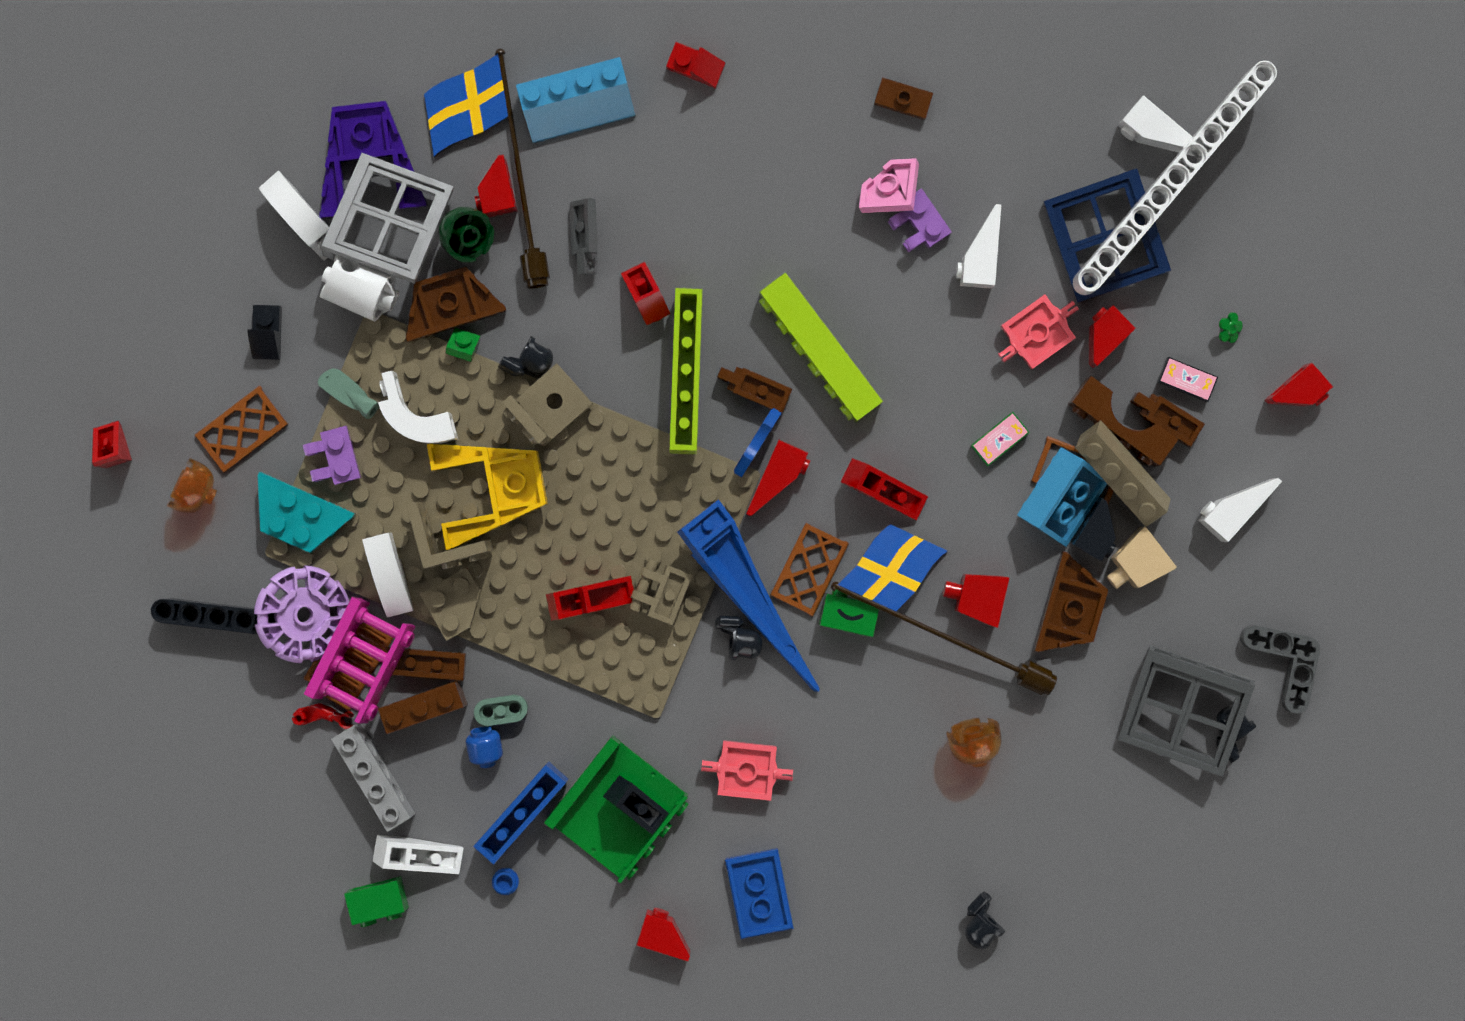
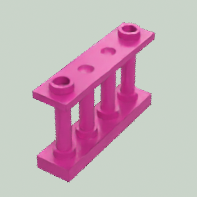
M351 597L304 695L312 699H323V697L328 695L358 711L355 722L362 724L368 723L375 718L379 708L377 704L405 648H408L413 642L415 636L413 631L416 626L403 623L399 629L370 614L367 609L370 602L362 598ZM364 622L394 638L395 640L389 652L386 653L359 639L355 633L359 624ZM353 647L383 663L376 678L345 662L343 657L348 648ZM341 671L371 687L364 702L333 686L331 681L336 672Z

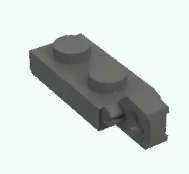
M592 198L573 201L570 203L571 254L576 257L579 275L597 274L598 263L596 260L598 255L596 201Z

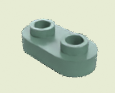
M517 694L486 698L478 702L474 708V717L483 726L518 722L528 713L526 699ZM512 703H517L520 706L519 712L514 713L511 711L510 706ZM485 707L493 709L492 716L488 717L484 714Z

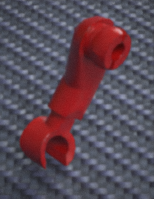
M317 703L297 709L293 713L292 721L300 726L324 719L330 722H338L343 729H348L353 725L345 723L344 717L351 718L354 714L350 711L341 714L334 708Z

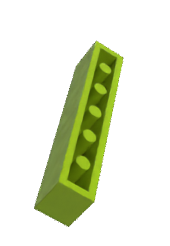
M786 272L760 291L759 295L762 299L759 300L762 308L767 314L772 311L778 319L775 322L778 329L783 335L788 333L794 340L791 343L794 350L799 356L803 354L810 362L807 367L816 378L818 376L822 377L826 383L823 388L832 399L837 397L842 404L839 409L848 421L853 419L857 422L883 402Z
M675 288L670 454H697L702 289Z

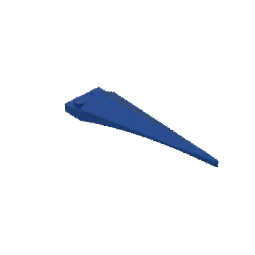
M719 500L715 501L678 530L677 533L693 553L691 556L814 692H819L818 684L788 634L760 579L734 519Z

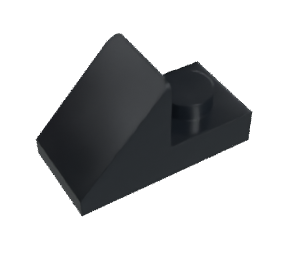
M253 305L252 329L247 330L252 359L280 360L281 306Z

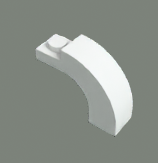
M278 170L259 187V190L300 238L325 261L327 258L322 254L321 245L329 226Z
M394 371L382 373L383 380L380 381V388L383 396H388V400L378 402L387 422L397 432L409 439L427 444H442L459 440L451 413L445 412L430 417L415 415L404 402L397 373Z

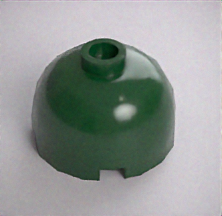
M458 207L449 211L443 217L439 225V240L441 246L454 259L461 262H474L477 260L475 258L481 254L485 255L489 251L494 240L495 231L486 214L472 207Z

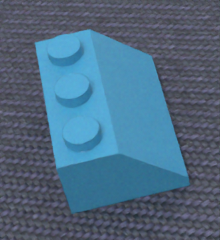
M1061 447L1051 460L1043 476L1038 480L1028 499L1023 503L1017 516L1067 547L1107 483L1089 463Z

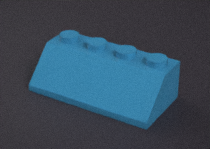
M620 57L516 85L532 143L636 116Z

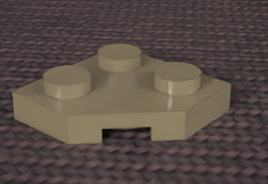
M466 567L420 594L446 641L471 628L481 589L469 568Z

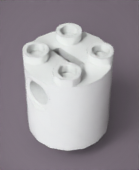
M337 255L334 257L332 268L328 266L322 275L321 281L326 284L321 290L320 298L374 322L383 313L392 311L399 297V291L394 290L395 276Z

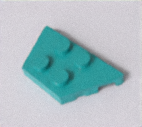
M263 472L258 473L260 531L295 547L312 553L327 538L334 535L339 528L349 520H352L356 513L277 478Z

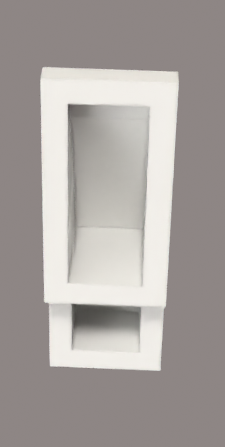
M385 533L362 539L373 580L387 618L414 611L393 534Z

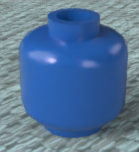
M490 726L474 728L465 740L469 760L475 765H480L481 768L493 767L496 761L503 755L500 735L497 731L492 730Z

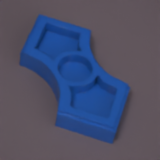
M775 408L771 409L734 469L735 474L742 478L780 417L781 412Z

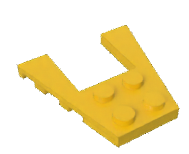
M427 444L431 471L484 461L493 514L441 523L446 550L453 549L548 504L539 453L536 450Z

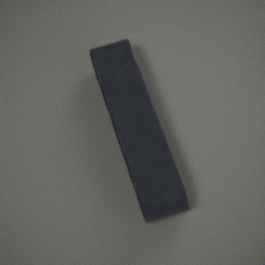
M176 598L159 599L151 607L153 619L160 623L257 634L255 628L257 614H254V608ZM165 603L171 607V615L168 618L162 614V606ZM192 606L198 611V617L195 621L191 620L188 616V611ZM217 610H221L225 614V620L222 624L215 620ZM244 613H248L252 618V623L249 627H245L241 622ZM268 613V619L274 616V613Z

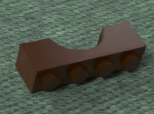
M1092 376L1086 378L1068 403L1073 407L1071 412L1083 420L1088 418L1095 424L1101 420L1128 451L1131 449L1138 455L1136 458L1147 467L1151 465L1154 467L1160 466L1179 439L1158 424H1153L1143 430H1132L1123 426L1115 418L1112 411L1111 399L1113 391Z

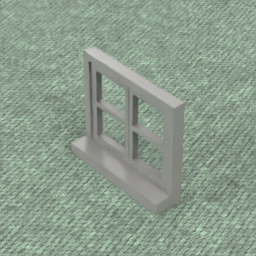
M361 153L321 245L323 256L333 260L335 255L415 284L452 196L454 186ZM373 174L401 184L390 212L362 203ZM407 186L435 196L423 225L395 215ZM356 213L384 222L373 252L344 242ZM390 225L419 235L407 264L379 254Z

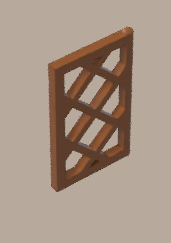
M258 386L196 433L195 437L201 442L223 473H225L282 430L288 423L264 393L262 387ZM257 394L263 400L262 410L247 408L248 401ZM235 411H241L239 427L225 425V419ZM246 412L261 414L259 430L244 428ZM266 415H273L280 422L270 431L264 430ZM213 428H219L217 444L208 443L203 435ZM224 429L239 431L237 447L222 445ZM244 432L258 433L257 441L247 448L242 447ZM221 449L236 450L235 457L224 464L220 458Z
M805 523L770 595L813 617L849 543ZM809 530L817 534L819 543L804 548L802 542L807 531ZM835 543L842 546L836 559L829 560L824 545ZM821 547L826 562L811 567L806 552ZM802 553L807 568L792 573L790 566L795 556ZM827 566L829 573L824 583L817 586L812 570ZM809 572L813 587L798 592L793 577ZM790 578L794 594L784 596L778 593L783 580ZM815 591L817 597L810 609L802 604L800 596Z

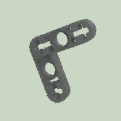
M1256 625L1245 627L1240 634V640L1245 647L1290 657L1282 694V705L1287 711L1300 714L1304 712L1310 702L1320 654L1318 641L1312 637ZM1254 630H1256V635L1268 636L1266 643L1254 641L1253 645H1251L1252 640L1248 639V634H1253ZM1279 635L1284 636L1287 640L1286 647L1281 651L1276 650L1273 645L1274 639ZM1307 641H1309L1308 646L1312 647V652H1307L1306 656H1304V651L1293 649L1294 643L1306 645ZM1303 667L1306 669L1308 676L1304 682H1297L1295 680L1294 672L1297 668ZM1292 684L1298 687H1305L1304 691L1298 690L1297 698L1301 699V704H1296L1295 708H1293L1292 703H1289L1290 697L1295 698L1297 692L1296 689H1291Z

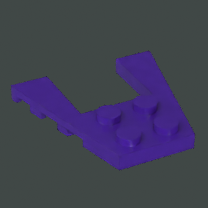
M386 101L332 107L328 154L325 162V180L322 187V205L319 217L321 219L334 217L344 195L345 188L341 162L359 160L361 153L375 158L393 156L394 165L414 172ZM396 182L397 193L401 186V184L398 182ZM407 186L399 204V209L427 206L423 192Z

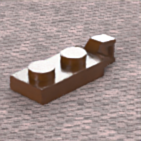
M721 367L717 375L718 379L729 383L727 389L733 391L732 393L766 408H775L781 414L792 391V388L746 368L736 367L735 371L732 372Z
M1135 392L1130 400L1132 404L1142 409L1139 415L1144 417V420L1152 425H1160L1187 447L1192 446L1205 425L1162 396L1151 394L1148 398L1140 392Z

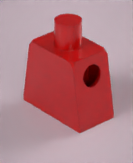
M963 574L961 584L945 582L942 597L957 600L955 611L998 628L1009 577Z

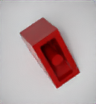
M498 155L477 187L479 195L475 196L477 210L482 211L488 218L517 212L507 160L504 155Z
M645 262L621 273L646 325L657 322L671 314Z
M1114 305L1107 310L1102 307L1092 317L1095 321L1089 327V365L1092 368L1098 366L1136 329Z
M1313 363L1303 365L1270 394L1265 401L1267 404L1309 406L1315 404L1318 406L1329 397L1327 392L1333 386Z
M654 908L652 911L647 909L637 946L689 961L691 951L674 918L668 916L669 912L666 910Z

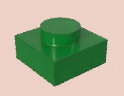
M455 328L446 346L445 354L471 362L480 343V335Z

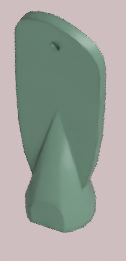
M332 368L319 377L318 385L346 406L358 410L364 418H372L379 409L378 402L370 399L366 392L342 371Z

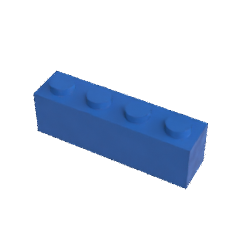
M548 761L473 847L494 865L565 785L568 778Z

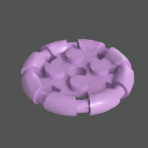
M304 565L300 569L290 567L282 570L269 579L271 582L265 589H261L254 607V614H257L256 632L263 645L267 649L271 648L276 652L275 656L293 663H302L303 660H310L311 662L322 658L349 603L347 593L338 580L334 581L330 577V573L318 567ZM304 579L305 587H298L297 580ZM322 586L328 589L325 595L318 591ZM279 589L285 592L280 600L274 596ZM337 606V615L330 616L329 607ZM302 607H307L310 611V617L305 622H300L297 618V613ZM268 613H274L275 623L268 622ZM329 629L331 634L327 639L323 638L322 635ZM282 634L289 638L284 644L278 640ZM302 641L310 642L309 649L302 650Z

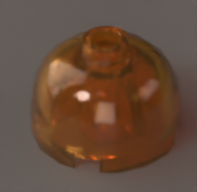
M189 458L186 463L191 465L190 468L186 467L185 470H182L170 495L175 500L174 502L169 501L167 503V507L183 513L199 511L205 503L211 505L217 490L213 489L214 477L209 468L201 462Z
M972 718L954 724L951 727L952 732L949 733L947 731L946 733L952 755L958 761L973 767L987 765L999 753L1002 744V735L998 721L987 718L988 723H980L979 718Z

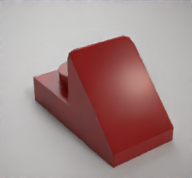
M675 42L666 69L716 88L725 62L702 47L698 51Z

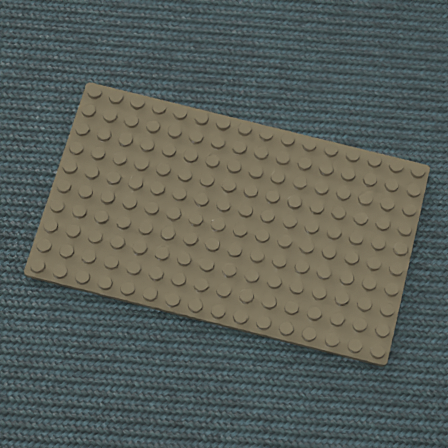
M381 315L375 322L363 317L341 371L355 381L370 399L377 402L388 400V396L384 397L380 388V381L383 380L382 373L388 371L396 372L404 402L412 413L420 417H430L445 412L452 414L459 440L442 443V445L538 451L548 504L455 547L459 548L481 541H491L494 551L487 553L488 558L475 562H469L468 558L462 559V565L449 569H442V565L423 569L406 505L414 502L426 504L438 552L448 551L445 548L441 523L493 514L484 461L431 471L427 443L409 439L397 432L387 422L380 407L372 418L366 419L358 410L352 409L333 396H330L311 443L322 441L320 432L348 426L362 478L334 485L332 478L312 482L310 471L329 467L326 454L323 452L312 456H305L293 486L356 513L352 520H349L339 528L334 535L327 538L312 553L271 536L265 551L266 556L296 569L303 568L304 565L323 569L330 573V577L334 581L338 580L344 589L382 604L373 580L362 539L392 533L398 558L402 562L414 611L404 614L439 628L420 594L468 567L480 587L481 593L476 605L471 628L457 636L648 716L659 718L716 584L691 556L693 553L677 531L717 500L722 503L739 528L760 478V473L748 467L741 478L734 473L738 462L697 446V454H670V434L596 403H593L591 407L547 446L539 443L534 445L521 432L525 427L521 423L518 425L513 423L504 413L507 407L502 402L510 395L517 399L538 379L526 374L517 377L512 376L498 368L499 363L476 353L471 362L445 354L448 342L432 335L407 342L406 333L408 325L387 316ZM552 394L547 401L551 409H558L563 402L559 394ZM649 558L659 562L655 571L659 574H663L665 566L668 565L692 575L673 625L647 616L650 605L642 603L639 612L630 609V603L551 621L545 594L631 576L633 588L636 590L642 577L640 575L642 567H646ZM652 580L646 595L653 597L659 582Z

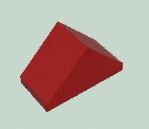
M119 421L93 428L92 464L94 467L109 468L132 460Z

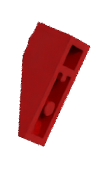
M778 440L746 515L752 516L792 483L799 473L805 474L811 461L806 459L808 452Z
M853 458L841 480V483L914 520L918 519L928 498L925 494L877 468Z

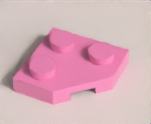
M917 158L890 160L883 166L884 170L875 178H869L862 184L859 203L861 213L913 211L919 169Z

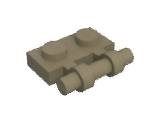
M649 558L646 567H642L640 572L642 577L637 589L632 592L631 598L633 600L629 608L639 612L642 603L649 604L647 616L673 625L692 575L668 565L665 566L663 574L655 572L659 562ZM652 580L659 582L653 597L646 595Z

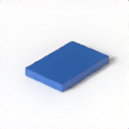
M778 848L725 858L741 939L794 929Z

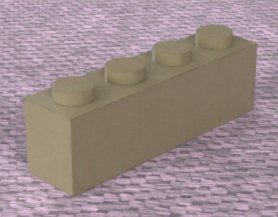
M1101 420L1080 435L1075 448L1145 527L1167 513L1171 500L1170 497Z

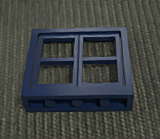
M1137 168L1044 201L1077 303L1171 272L1156 223L1154 222L1141 238L1150 264L1122 274L1117 266L1114 270L1115 276L1107 278L1096 291L1088 295L1077 293L1073 287V279L1081 269L1075 252L1103 243L1114 230L1106 231L1095 198L1124 188L1132 209L1145 194ZM1090 200L1101 233L1072 243L1061 210ZM1136 213L1134 215L1135 222L1138 225L1144 226L1145 218L1143 215ZM1118 234V235H1117V238H1118V237H1121V236H1124V235H1123V234ZM1082 276V283L1084 286H1086L1084 277ZM1093 284L1087 285L1086 287L1092 288Z

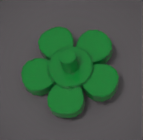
M1230 312L1227 318L1220 320L1219 327L1223 330L1219 334V339L1230 343L1237 341V332H1240L1243 327L1242 321L1238 320L1237 313Z

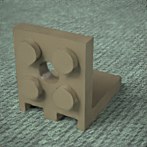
M557 363L517 399L510 395L502 402L507 407L504 413L510 420L517 425L521 423L525 427L521 431L532 444L536 445L539 443L543 446H547L593 405ZM552 394H559L562 397L563 402L558 409H551L548 406L547 401Z
M414 502L406 505L423 569L442 565V569L462 565V559L468 558L469 562H475L488 558L487 553L494 551L491 541H481L439 553L426 504Z

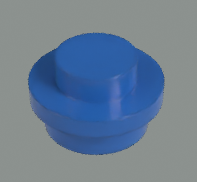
M510 868L497 870L492 878L494 890L501 895L512 894L519 885L517 873Z

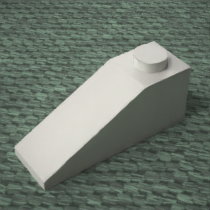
M1144 95L1117 125L1121 128V133L1131 141L1135 140L1138 143L1174 152H1180L1192 138L1187 131ZM1187 152V155L1195 156L1192 152Z
M996 204L962 258V263H957L956 279H960V286L993 288L995 286L1001 204Z
M1272 478L1218 499L1214 503L1210 501L1201 510L1202 516L1198 521L1221 542H1229L1282 481L1279 478Z
M377 835L373 862L383 869L459 874L464 848L462 846L407 837Z

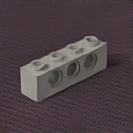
M357 723L331 739L387 832L416 814L362 724Z

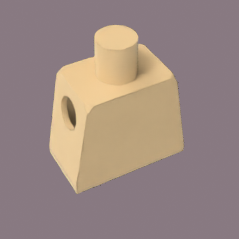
M1139 527L1111 557L1118 568L1109 574L1107 579L1115 589H1118L1127 581L1134 588H1140L1171 572L1177 566L1146 527Z

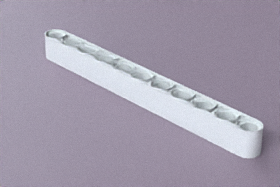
M1269 61L1258 62L1237 83L1075 275L1073 287L1077 293L1081 295L1093 293L1111 275L1273 83L1277 76V70L1273 63ZM1256 71L1263 72L1266 80H1259L1256 76ZM1239 91H1243L1248 95V102L1240 99ZM1222 111L1230 114L1231 122H1226L1222 119ZM1204 132H1210L1213 135L1214 143H1209L1205 140ZM1187 152L1195 154L1197 158L1196 164L1188 161ZM1172 172L1179 176V184H1174L1170 181L1169 173ZM1152 193H1157L1162 197V205H1157L1152 201ZM1136 213L1143 215L1145 218L1144 226L1138 225L1135 222L1134 215ZM1118 234H1123L1127 237V246H1121L1117 242ZM1101 254L1107 255L1110 258L1111 263L1109 267L1101 265L1099 261ZM1083 275H1088L1093 279L1092 288L1083 285Z

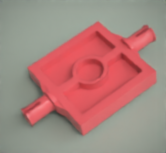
M1046 294L1000 326L1009 338L1010 346L998 353V356L1001 358L1009 352L1007 356L1001 359L1005 363L1017 354L1024 359L1032 370L1076 338L1069 328L1066 318L1078 311V306L1067 311L1075 305V302L1071 301L1068 305L1059 309L1051 303Z
M723 740L722 754L718 762L702 760L701 772L717 773L719 780L718 795L771 801L772 788L776 779L790 781L793 779V769L777 768L775 760L777 746Z

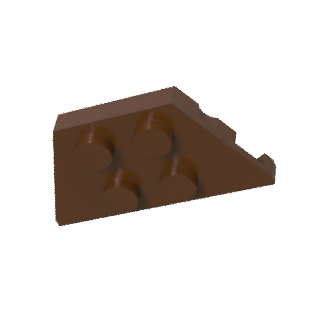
M467 267L415 282L413 287L406 339L407 342L415 341L506 312V307Z
M1061 552L1034 646V651L1037 652L1091 643L1095 639L1108 589L1091 576L1084 567L1078 564L1068 552Z

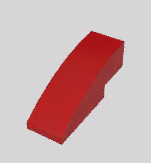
M631 576L545 594L551 621L630 604L633 600L631 595L634 588Z

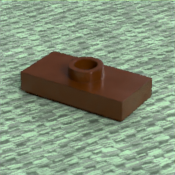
M882 77L874 105L925 120L933 93Z

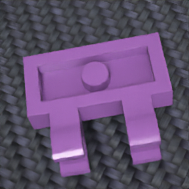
M922 188L916 191L913 211H901L888 221L893 231L907 221H910L917 233L903 243L908 253L922 243H925L929 249L952 233Z
M348 426L320 432L322 441L303 445L305 456L325 452L329 467L310 471L312 482L332 478L334 485L362 478Z

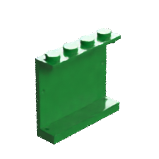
M612 735L548 816L544 824L552 830L554 827L614 873L618 877L617 881L621 883L624 878L630 880L639 867L635 864L641 857L646 859L655 848V845L652 843L659 835L663 838L672 826L669 821L675 814L680 816L688 806L686 802L688 794ZM619 775L633 783L669 813L653 835L603 797Z

